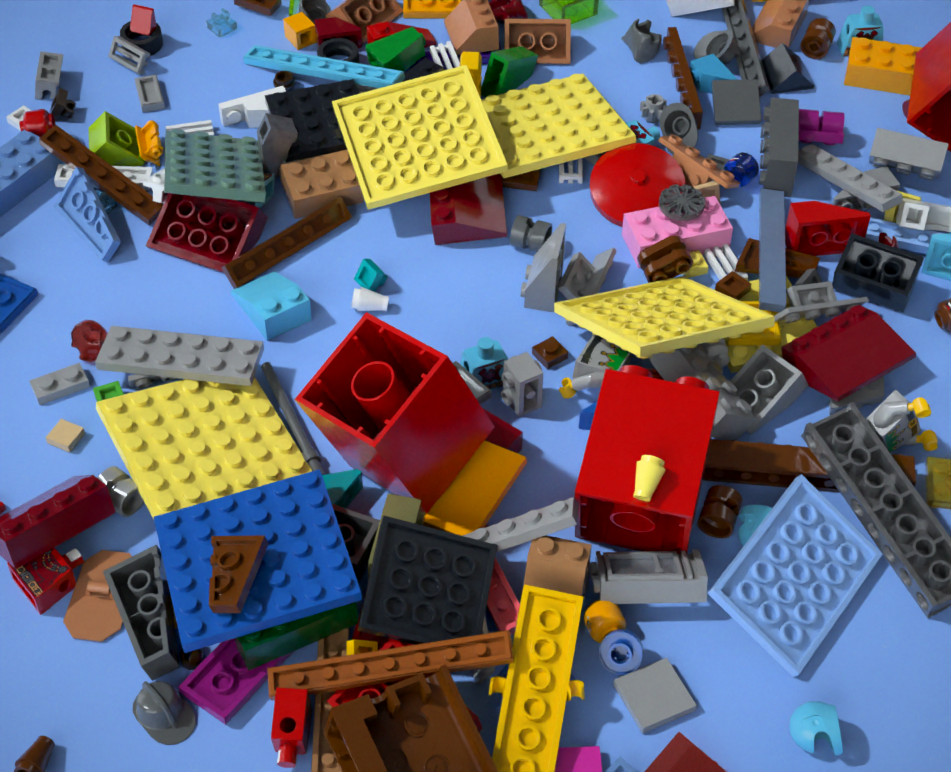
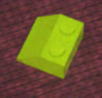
M104 111L88 128L89 149L111 166L136 167L142 166L145 163V160L140 157L135 128Z

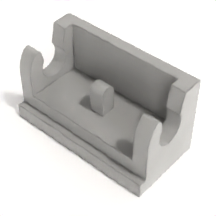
M40 51L35 80V99L41 100L44 90L51 92V99L55 98L56 87L59 86L63 54Z

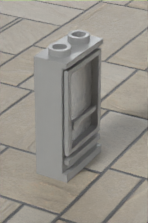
M692 549V553L681 551V554H677V551L603 552V555H601L600 551H596L595 562H590L593 593H598L601 601H610L614 604L707 602L708 575L699 549Z

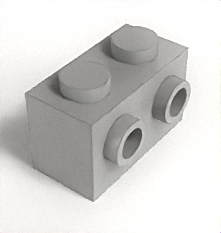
M528 352L513 356L504 361V373L502 374L503 391H501L504 403L507 406L510 405L518 417L541 408L543 371L539 362L533 360Z

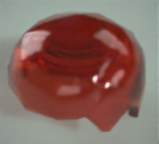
M83 320L77 323L71 331V347L79 350V359L94 362L108 333L100 323L94 320Z

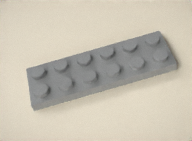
M111 326L95 364L97 370L251 386L264 351L263 341Z

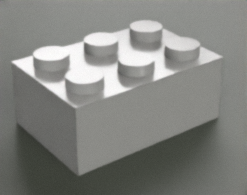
M877 128L869 162L873 163L875 168L892 167L896 168V172L900 174L910 175V172L920 174L919 177L922 179L933 180L934 177L939 178L948 143Z

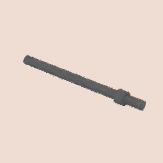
M263 363L261 365L263 373L301 448L305 462L308 463L312 471L320 469L321 474L326 475L320 464L321 458L317 450L312 448L271 363Z

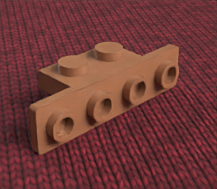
M671 134L670 136H661L659 138L660 143L674 152L672 157L680 165L686 185L693 188V186L711 182L713 179L727 189L739 187L740 182L734 179L735 176L732 173L718 168L715 161L702 157L699 150L682 143L683 140L680 137Z

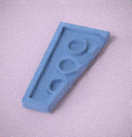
M76 167L54 207L102 261L110 262L121 241L84 168Z

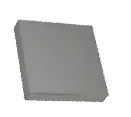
M667 658L614 679L613 686L642 734L696 711V703Z

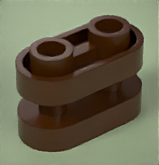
M677 235L669 236L644 249L637 257V261L644 271L648 283L674 278L687 272L693 264V259L689 251L686 250L682 238Z

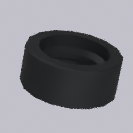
M131 21L120 29V37L150 53V56L160 51L163 46L161 27L158 23H156L157 27L151 35L131 32ZM138 36H150V38L145 40H132ZM122 46L124 49H126V50L130 51L131 53H133V54L137 55L138 57H140L138 54H136V53L132 52L131 50H129V49L125 48L124 46Z
M334 38L324 41L318 47L317 56L329 58L335 55H344L348 58L342 61L360 64L358 46L353 41L344 38Z

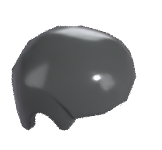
M300 0L299 13L303 12L313 23L316 19L327 18L325 15L331 11L326 0Z

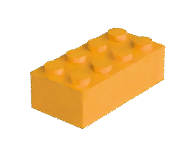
M852 37L844 85L910 96L915 57L921 47Z

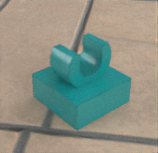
M363 259L354 280L361 287L376 292L378 286L385 284L388 276L384 275V272L371 259Z

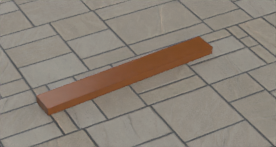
M509 630L267 668L269 698L271 701L275 700L276 687L308 689V694L311 695L401 681L423 673L424 677L432 676L438 672L440 666L445 664L449 672L452 673L514 663L511 634Z

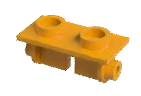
M150 120L143 128L136 125L135 131L140 157L146 162L160 166L159 157L163 153V147L158 136V124Z

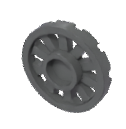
M675 184L661 192L659 208L665 216L673 220L690 221L698 218L703 213L705 198L700 190L693 189L692 186L685 184L679 186Z

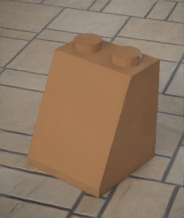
M547 535L532 540L527 556L524 584L582 596L584 601L588 585L592 545Z

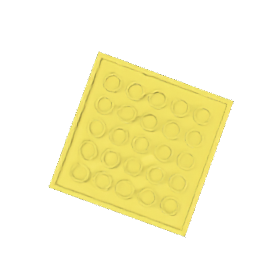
M467 65L332 101L333 109L368 210L508 171V164Z
M573 74L563 79H552L547 83L532 84L527 88L513 89L507 93L489 95L481 99L508 164V171L500 173L503 178L636 143V135L584 74Z
M683 276L554 303V313L564 317L567 321L576 323L578 327L585 328L591 331L592 334L606 339L607 342L620 346L622 350L629 351L641 359L651 358L653 354L673 353L675 349L683 347L695 348L700 343H717L720 339L726 337L738 338L748 332L760 333L763 332V329L774 327L775 316Z
M255 377L251 386L183 379L96 402V410L129 474L137 485L138 491L152 518L312 471Z

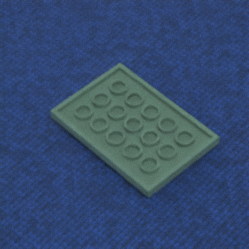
M181 129L166 131L164 193L265 203L266 192L258 140L247 136L242 137V139L232 138L228 134L212 136L200 131L195 132V134L185 133Z

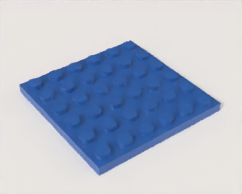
M320 469L153 517L184 653L363 600ZM265 535L269 544L241 613H213L209 607V584L212 577L210 558L213 555L211 536Z

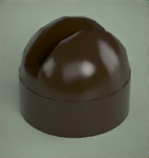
M182 648L180 652L182 666L188 670H195L205 659L202 648L184 653ZM192 652L190 655V659H186L189 653Z

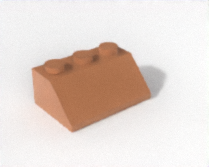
M344 0L325 16L327 18L337 17L361 27L362 44L367 41V26L379 22H391L403 12V9L396 0Z
M462 0L444 19V25L456 55H461L463 51L486 52L499 50L498 24L487 0Z
M767 0L752 26L756 43L774 48L784 43L790 48L807 15L810 0Z
M505 19L504 49L522 46L538 54L536 64H570L571 19Z

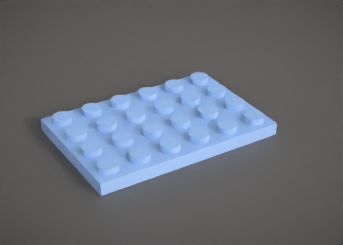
M801 474L787 488L708 594L794 677L801 673L883 554Z

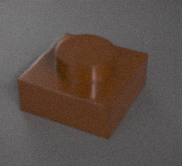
M731 271L716 283L715 290L739 300L751 291L752 284L734 271Z
M553 336L532 347V354L546 369L568 359V351Z

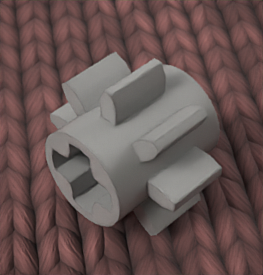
M657 94L646 96V102L641 101L640 103L641 117H645L651 123L659 122L661 113L667 107V100H664L662 96Z

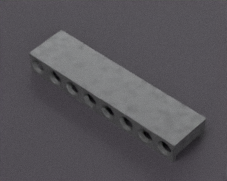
M854 402L849 403L847 408L818 422L806 424L801 437L927 619L951 607V537Z

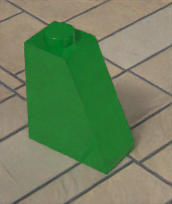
M410 27L365 45L369 64L371 66L404 72L425 55L424 46L426 41L422 33H419L414 27Z
M522 46L491 52L481 87V95L485 97L499 95L518 88L533 75L538 54Z

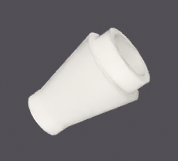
M363 287L361 289L354 288L351 308L357 309V311H387L389 296L381 295Z

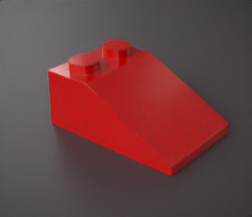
M819 201L790 203L785 228L787 249L812 256L841 254L847 245L851 233L866 237L871 215L868 212Z

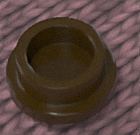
M279 71L273 79L275 88L283 86L286 91L292 89L296 84L295 77L289 71Z

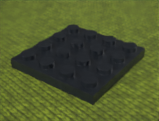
M354 79L265 95V103L269 114L292 118L297 130V139L295 143H292L285 162L347 150L332 101L360 94Z
M383 516L357 631L413 645L481 635L497 545Z

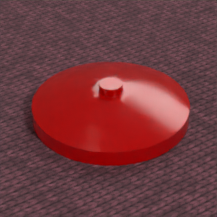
M631 143L607 151L599 158L590 176V196L595 208L604 218L613 224L623 227L625 213L659 207L661 192L675 184L683 186L685 184V177L678 162L664 150L649 144Z

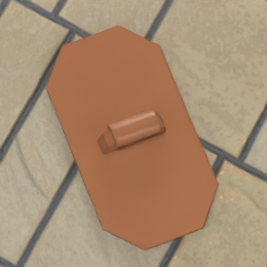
M101 550L84 561L63 620L73 639L103 642L121 630L123 621L103 571L132 557L130 553Z

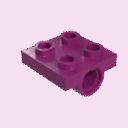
M799 109V141L802 143L816 141L826 145L843 144L844 113L822 111L821 116H819L818 110Z

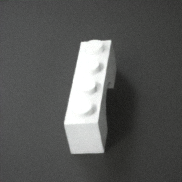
M903 198V203L899 204L895 221L901 227L951 232V206Z

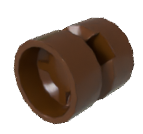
M817 18L809 24L800 45L801 51L805 56L811 59H821L826 56L836 34L833 23L827 19Z
M715 485L708 490L697 522L699 529L710 537L721 539L732 535L743 501L739 492L725 485Z

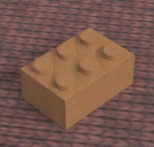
M348 150L281 165L282 186L295 219L313 213L338 197L342 198L346 207L364 203V197Z

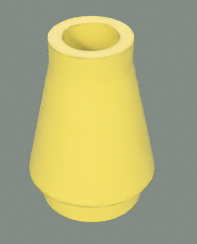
M642 455L641 460L637 461L634 498L646 502L651 501L652 495L666 471L664 468L665 462L662 459L651 455Z

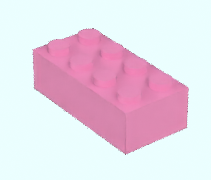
M716 196L706 197L703 213L698 218L690 221L673 220L665 216L659 207L625 213L622 227V236L638 268H640L637 261L639 253L669 236H680L686 246V250L689 252L699 250L704 255L705 249L713 251L716 246H719L721 249L724 244H728L730 247L733 227Z

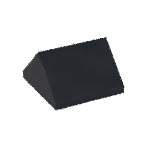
M781 43L762 59L771 94L814 89V83L801 58L784 43Z

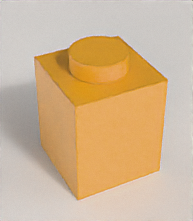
M303 12L283 19L285 37L297 50L317 43L315 24Z

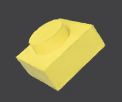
M699 250L689 252L693 259V264L687 272L682 274L683 277L690 278L707 274L709 266Z

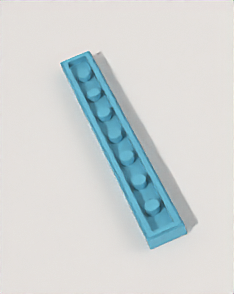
M254 45L243 57L244 64L336 81L354 79L357 85L374 88L401 83L405 79L404 72L399 70Z

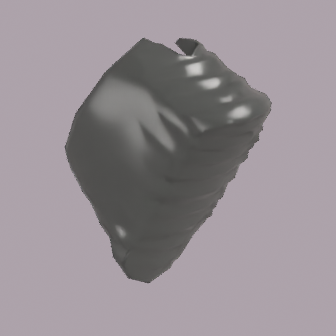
M637 19L630 26L626 34L622 36L621 40L629 46L634 60L641 64L652 60L656 56L661 45L662 35L650 32L652 23L650 20L639 24L640 19Z

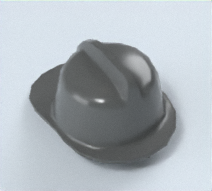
M731 29L714 31L703 36L694 49V58L698 59L714 54L725 65L733 58L739 57L741 52L738 49V42L733 38V31Z
M677 102L668 105L660 117L662 135H676L683 140L682 143L695 147L698 140L697 121L692 111L683 103ZM667 148V150L673 155L674 152Z
M145 681L142 684L143 688L133 702V714L136 720L150 737L158 743L174 745L185 741L193 733L196 725L195 714L191 706L170 684L162 681L151 683Z

